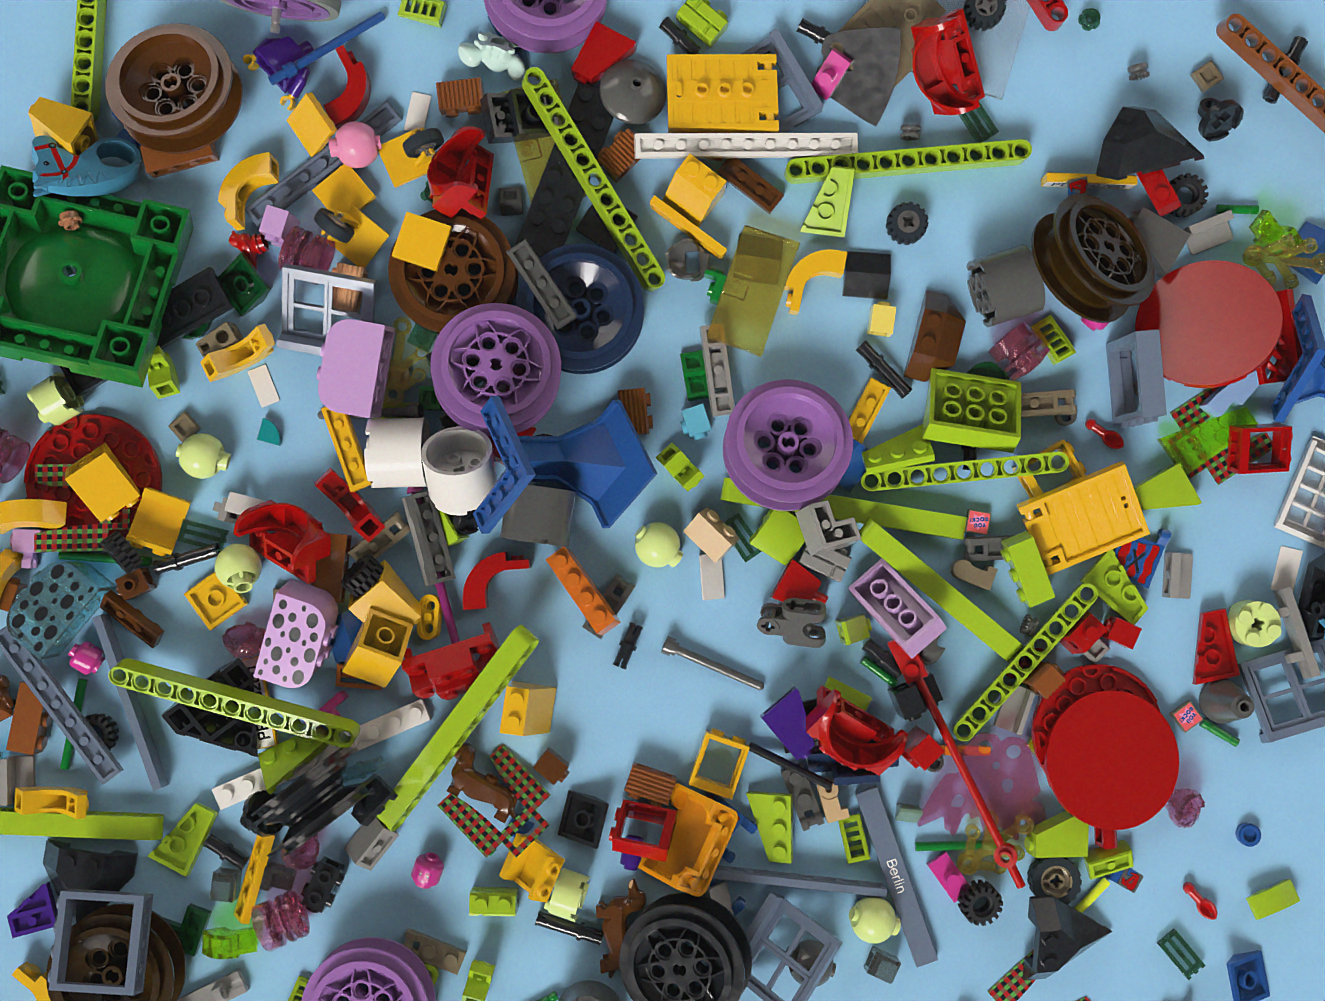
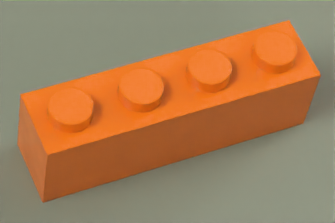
M563 546L545 559L597 634L603 636L621 623L569 548Z

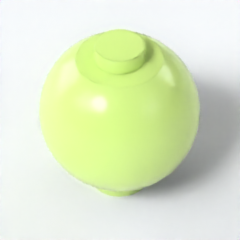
M198 433L186 438L183 444L179 443L176 457H179V463L187 474L195 478L205 479L216 475L220 470L227 471L231 453L225 452L223 444L216 437L206 433Z
M653 522L646 526L642 525L636 531L635 550L639 559L646 565L664 567L669 564L671 567H675L682 559L683 552L679 550V536L670 525L662 522Z
M231 544L218 554L214 566L215 574L218 580L226 587L234 589L237 593H245L252 589L253 584L260 577L262 561L259 554L252 547L245 544Z
M864 897L851 907L849 911V920L854 933L867 943L876 944L884 942L891 935L896 936L900 931V918L896 917L893 907L881 897Z

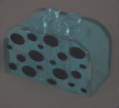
M83 561L51 563L42 571L35 573L30 580L32 583L28 588L23 589L17 594L15 598L17 601L12 605L7 614V629L17 642L39 660L57 657L100 608L104 594L110 589L114 591L116 585L89 563Z

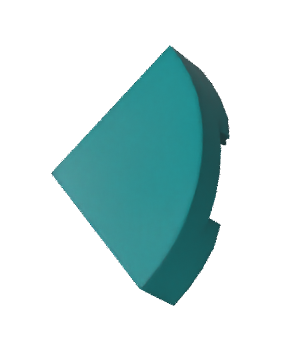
M263 418L257 440L281 446V435L278 428L272 421Z

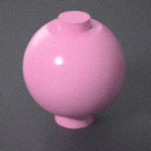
M357 121L344 124L336 132L335 138L329 139L331 157H338L342 163L352 168H363L370 165L377 158L378 149H382L380 135H375V131L369 125Z

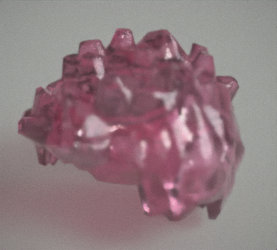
M247 621L244 625H235L228 628L222 636L224 647L235 658L252 659V656L260 653L266 630Z
M1189 788L1175 789L1167 801L1168 804L1165 805L1169 818L1176 826L1189 828L1199 819L1201 808L1205 807V801L1196 790Z
M318 834L284 858L282 855L285 854V851L282 849L281 858L285 862V866L295 870L311 868L316 863L319 855L320 843L317 838Z

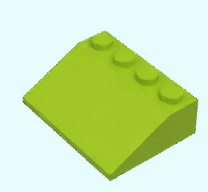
M932 368L923 420V439L1013 453L1021 439V382Z

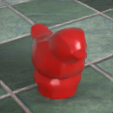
M233 230L229 237V243L233 247L238 248L242 253L244 252L257 269L258 254H264V252L269 250L265 236L262 233H255L252 236L248 233L238 234Z

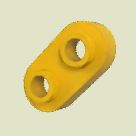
M427 594L419 601L422 608L421 619L417 623V633L424 640H432L437 638L441 632L443 611L439 596ZM432 602L435 603L434 609L431 608ZM430 625L433 626L432 632L429 630Z

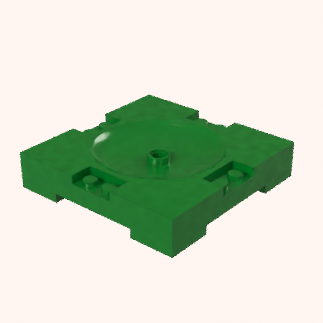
M1 165L0 357L19 361L26 358L67 367L73 373L143 388L162 329L161 321L172 287L176 285L194 229L190 209L143 199L141 203L111 195L66 196L50 193L34 197L33 172ZM65 211H77L79 217L82 218V224L76 230H65L63 226L58 224V221H60L59 215Z

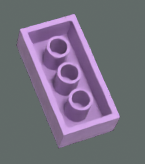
M883 558L848 587L855 599L911 659L947 629L942 619Z

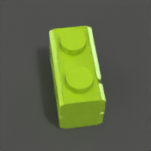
M687 0L678 10L676 20L712 48L727 30L728 17L720 9L716 11L709 6V0Z
M472 887L469 895V916H479L480 914L482 916H516L518 911V887Z

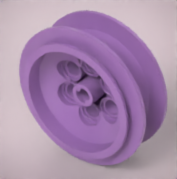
M484 0L485 9L492 24L503 37L520 48L545 54L565 52L585 42L595 22L601 23L607 0H571L569 2L564 0ZM531 2L533 6L527 7L523 3ZM551 10L555 14L548 15L545 13V11Z
M488 303L471 307L451 319L435 341L431 355V376L435 394L447 415L467 430H480L487 436L492 437L480 411L491 396H500L516 433L523 432L534 426L547 414L559 390L561 357L555 338L540 319L517 306L503 303ZM486 342H492L495 344V347L492 349H485L483 347V344ZM512 346L516 347L518 352L509 354L506 352V349ZM475 358L479 361V364L470 366L467 364V361ZM494 367H499L500 370H497V371H496V370H493L492 368H494ZM516 368H522L526 373L522 376H517L513 371ZM477 380H484L487 384L483 388H477L474 383ZM500 385H507L510 390L506 393H501L497 388Z
M790 379L764 383L744 395L734 407L729 417L723 439L724 464L734 485L751 501L778 511L801 510L810 504L824 500L836 488L846 472L853 451L851 425L840 404L821 388L807 382ZM779 425L782 431L776 432L771 426ZM801 428L803 429L805 434L798 435L795 433L794 429ZM758 442H766L769 448H760ZM805 448L811 449V450L813 451L814 455H812V456L806 455V454L803 452V449H805ZM774 462L778 468L770 469L766 463ZM791 465H796V466H798L799 469H800V472H799V473H793V472L790 470L789 466H791Z
M365 937L349 941L329 954L307 982L302 1001H342L341 996L347 997L349 1001H386L382 999L381 993L387 994L390 998L389 1001H436L429 971L414 952L390 939ZM360 983H365L369 990H363L360 987Z

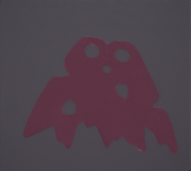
M980 733L975 736L962 751L961 755L997 828L1000 826L1004 833L1010 834L1014 840H1018L1021 819L1028 824L1029 828L1046 820L1044 806L1040 802L1032 801L1040 793V786L1030 748L1022 738L1007 737L1000 741L995 734ZM989 741L992 743L993 749L989 754L984 755L979 752L978 746L981 742ZM1017 745L1020 747L1021 753L1017 758L1012 759L1007 756L1006 750L1009 746ZM994 762L1000 763V767L998 769H994L992 767V764ZM960 772L946 774L923 808V814L917 825L920 827L940 817H944V828L954 836L963 816L970 814L971 819L975 817L980 818L984 835L986 836L989 833ZM1004 779L1013 780V787L1010 793L1005 792L1002 788L1001 783ZM958 794L962 795L965 799L961 807H953L951 803L954 797Z

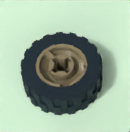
M1066 857L1036 858L1031 863L1030 869L1027 872V883L1035 896L1053 895L1059 901L1068 905L1080 893V885H1082L1081 874L1077 870V866ZM1056 875L1058 877L1057 882L1051 883L1050 880H1053Z

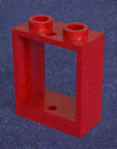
M1280 423L1229 425L1227 471L1237 474L1288 472L1291 463L1292 426ZM1273 431L1271 462L1249 464L1251 432Z
M623 799L621 808L617 807L614 821H617L616 826L611 827L609 833V841H612V851L666 862L676 825L677 810ZM627 817L664 825L659 845L623 838L622 834Z

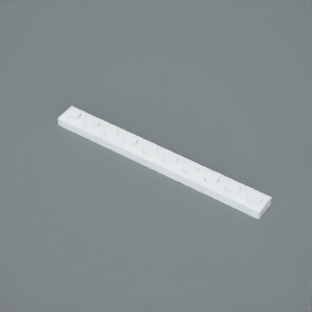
M635 133L634 151L635 159L687 158L689 154L695 158H805L858 153L857 133Z
M419 699L359 725L360 734L353 745L344 748L340 752L344 756L355 747H357V751L431 720L432 718L424 699ZM328 744L329 746L308 764H302L293 772L294 776L289 780L305 774L341 747ZM261 768L212 789L220 810L247 799L257 791L266 790ZM284 779L280 784L287 782V780Z

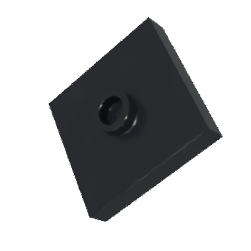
M606 196L601 197V202L609 206L611 203L610 199ZM592 204L576 227V231L600 247L615 253L618 246ZM626 209L631 219L635 223L638 219V216L633 212L629 211L628 209ZM613 216V222L621 226V218Z

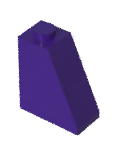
M793 686L766 709L760 717L796 760H799L800 758H807L813 752L812 748L815 744L813 738L806 733L805 709L799 690Z

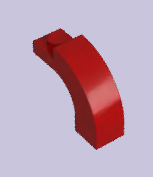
M344 45L335 50L347 72L348 81L346 89L338 98L323 105L329 118L334 122L337 131L344 124L356 121L363 114L369 102L371 92L370 78L366 67L362 61L357 62L352 50L347 52Z
M331 467L314 482L315 486L345 514L353 529L367 542L373 540L386 527L382 519L358 491L350 492L346 479L344 480Z
M500 552L481 560L471 570L463 588V610L488 608V586L492 578L504 570L531 568V559H525V555L511 556V560L508 561V552Z

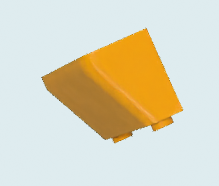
M676 783L670 797L671 805L677 808L676 825L667 861L662 862L642 857L638 868L677 890L700 897L707 891L737 824L738 814L735 810Z

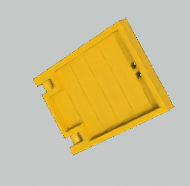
M667 54L668 133H778L779 120H775L779 112L777 70H773L777 62L776 54ZM758 67H764V70H758ZM759 117H766V120H759Z
M1122 461L1016 504L1020 514H1024L1026 517L1022 521L1026 531L1034 537L1047 575L1150 534L1126 465ZM1039 508L1040 512L1034 514L1033 510ZM1057 555V557H1058L1057 559H1055V560H1052V559H1051V557Z

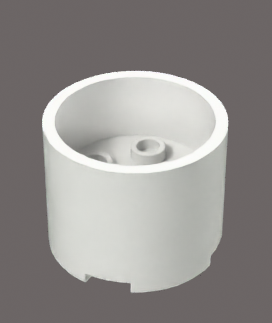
M427 418L369 419L365 433L370 436L366 441L364 457L367 480L373 481L371 488L427 487L421 457L422 447L431 437Z
M451 427L432 435L422 447L421 457L428 492L435 507L451 515H467V511L477 509L497 481L492 443L488 436L480 430L470 431L463 427Z

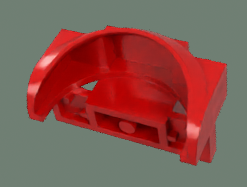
M957 8L940 18H927L911 26L914 38V46L911 49L914 77L922 93L931 101L934 114L959 115L980 107L978 100L984 98L985 94L963 8ZM952 84H957L958 91Z
M465 126L459 128L435 153L427 170L430 189L429 198L433 199L432 208L451 219L461 208L480 219L487 214L494 154L479 145V142L485 137L486 131L478 127Z
M272 500L263 502L243 511L234 526V535L241 537L249 534L250 547L307 584L316 581V561L331 555V535L323 531V523L315 519L307 511L293 504L276 503ZM267 531H277V532L270 534V533H268Z
M490 622L482 624L484 634L413 656L411 648H407L401 666L402 670L409 676L412 692L422 699L432 697L434 693H437L441 699L445 700L455 699L458 697V694L466 693L499 649V644ZM476 653L481 654L477 661L474 655Z
M822 685L817 690V706L806 716V733L812 738L818 739L819 749L824 754L831 756L837 762L853 770L858 768L866 769L880 776L901 756L907 743V732L901 729L895 734L894 728L841 697V692L835 688L831 691ZM871 739H873L876 743H867V742H869Z

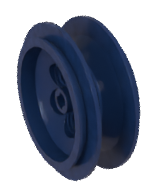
M571 244L556 248L543 255L539 260L577 316L575 320L570 322L572 329L568 333H562L560 329L557 330L524 279L519 288L517 307L535 315L550 330L559 348L561 371L572 374H592L606 370L620 362L636 344L644 320L642 291L633 271L620 257L611 251L595 245ZM579 285L582 290L579 294L573 295L569 292L571 286ZM596 290H600L604 296L601 300L596 301L591 298V294ZM584 307L586 312L579 315L577 309ZM607 312L610 318L607 322H600L597 319L598 314ZM585 328L594 330V335L589 339L582 337V331Z

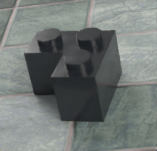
M930 673L923 679L938 706V702L942 701L943 697L933 674ZM904 682L896 685L894 688L887 689L897 715L904 720H917L922 717L921 713L929 710L915 682L910 684Z

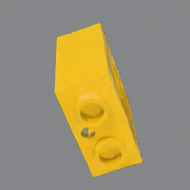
M1065 439L1058 440L1036 453H1048L1057 449L1058 452H1063L1068 456L1069 466L1067 468L1073 478L1059 486L1086 476L1084 465L1076 460L1073 455L1075 453L1073 446L1068 441L1066 442ZM1031 458L1027 465L1029 466L1038 460ZM1033 475L1017 477L1029 498L1043 494Z
M712 728L711 731L705 730L688 785L732 800L750 748L749 744L745 743L746 739L733 735V738L724 736L725 732ZM709 739L741 749L729 785L697 775Z

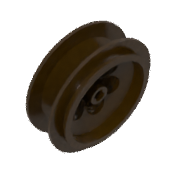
M1072 195L1058 205L1055 213L1044 216L1035 225L1032 232L1031 247L1036 267L1050 292L1064 306L1077 315L1098 323L1113 322L1122 317L1129 306L1142 303L1151 294L1155 282V272L1147 243L1134 223L1113 205L1090 195Z
M122 903L101 907L71 926L65 982L125 985L134 904ZM152 911L143 992L132 996L49 990L48 973L52 966L51 954L46 969V984L51 1001H177L186 978L185 951L173 927L162 916ZM121 942L126 944L127 949L122 947ZM101 951L106 954V958L101 955Z

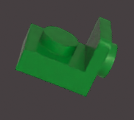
M711 268V270L705 269L704 277L716 281L715 283H710L707 296H710V303L718 305L727 276L723 275V271L716 268Z

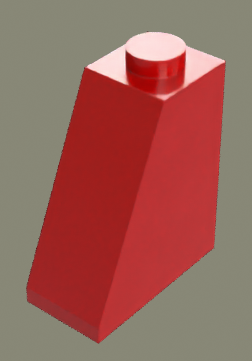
M596 21L571 67L573 79L576 82L580 81L593 86L602 79L609 67L619 61L627 60L637 50L636 41Z

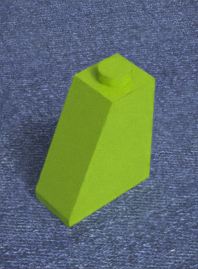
M1180 463L1171 464L1133 486L1141 510L1192 506L1202 503Z
M1065 810L1027 829V837L1024 839L1026 852L1035 858L1088 857L1089 825L1081 822Z

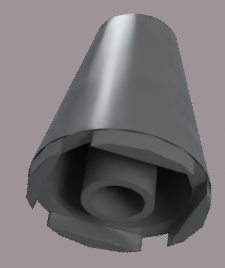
M1230 679L1207 682L1202 693L1200 692L1199 707L1202 713L1213 722L1226 724L1248 718L1254 712L1253 700L1237 683Z

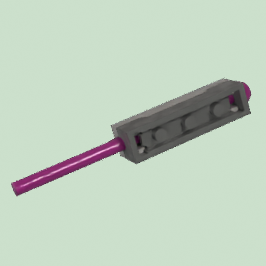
M408 487L407 494L411 495L402 498L424 583L425 586L435 584L451 644L460 642L444 583L445 581L456 579L438 510L430 499L428 491L420 493V491L424 490L423 487Z

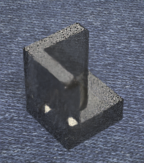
M271 861L265 866L259 889L269 891L272 887L287 891L292 890L298 868Z
M219 867L215 870L212 876L210 900L234 902L239 897L242 870Z
M872 946L863 967L866 973L892 984L901 962L898 957Z

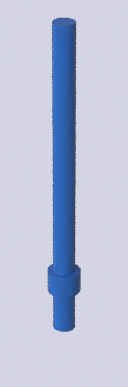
M380 11L292 63L290 61L282 66L281 70L268 77L270 83L275 85L287 77L292 78L297 75L300 69L385 20L384 14Z

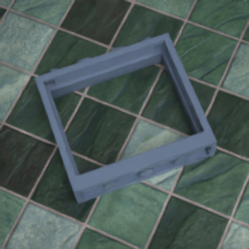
M1159 330L1135 331L1106 344L1113 424H1121V428L1135 427L1156 422L1158 417L1167 415ZM1134 349L1136 359L1140 411H1136L1135 409V397L1130 351Z
M82 889L60 891L56 902L58 915L53 928L55 941L51 948L52 966L48 973L49 990L132 996L143 992L154 894ZM74 899L134 903L125 985L65 982Z

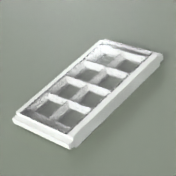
M1311 436L1278 512L1274 527L1321 548H1325V440Z

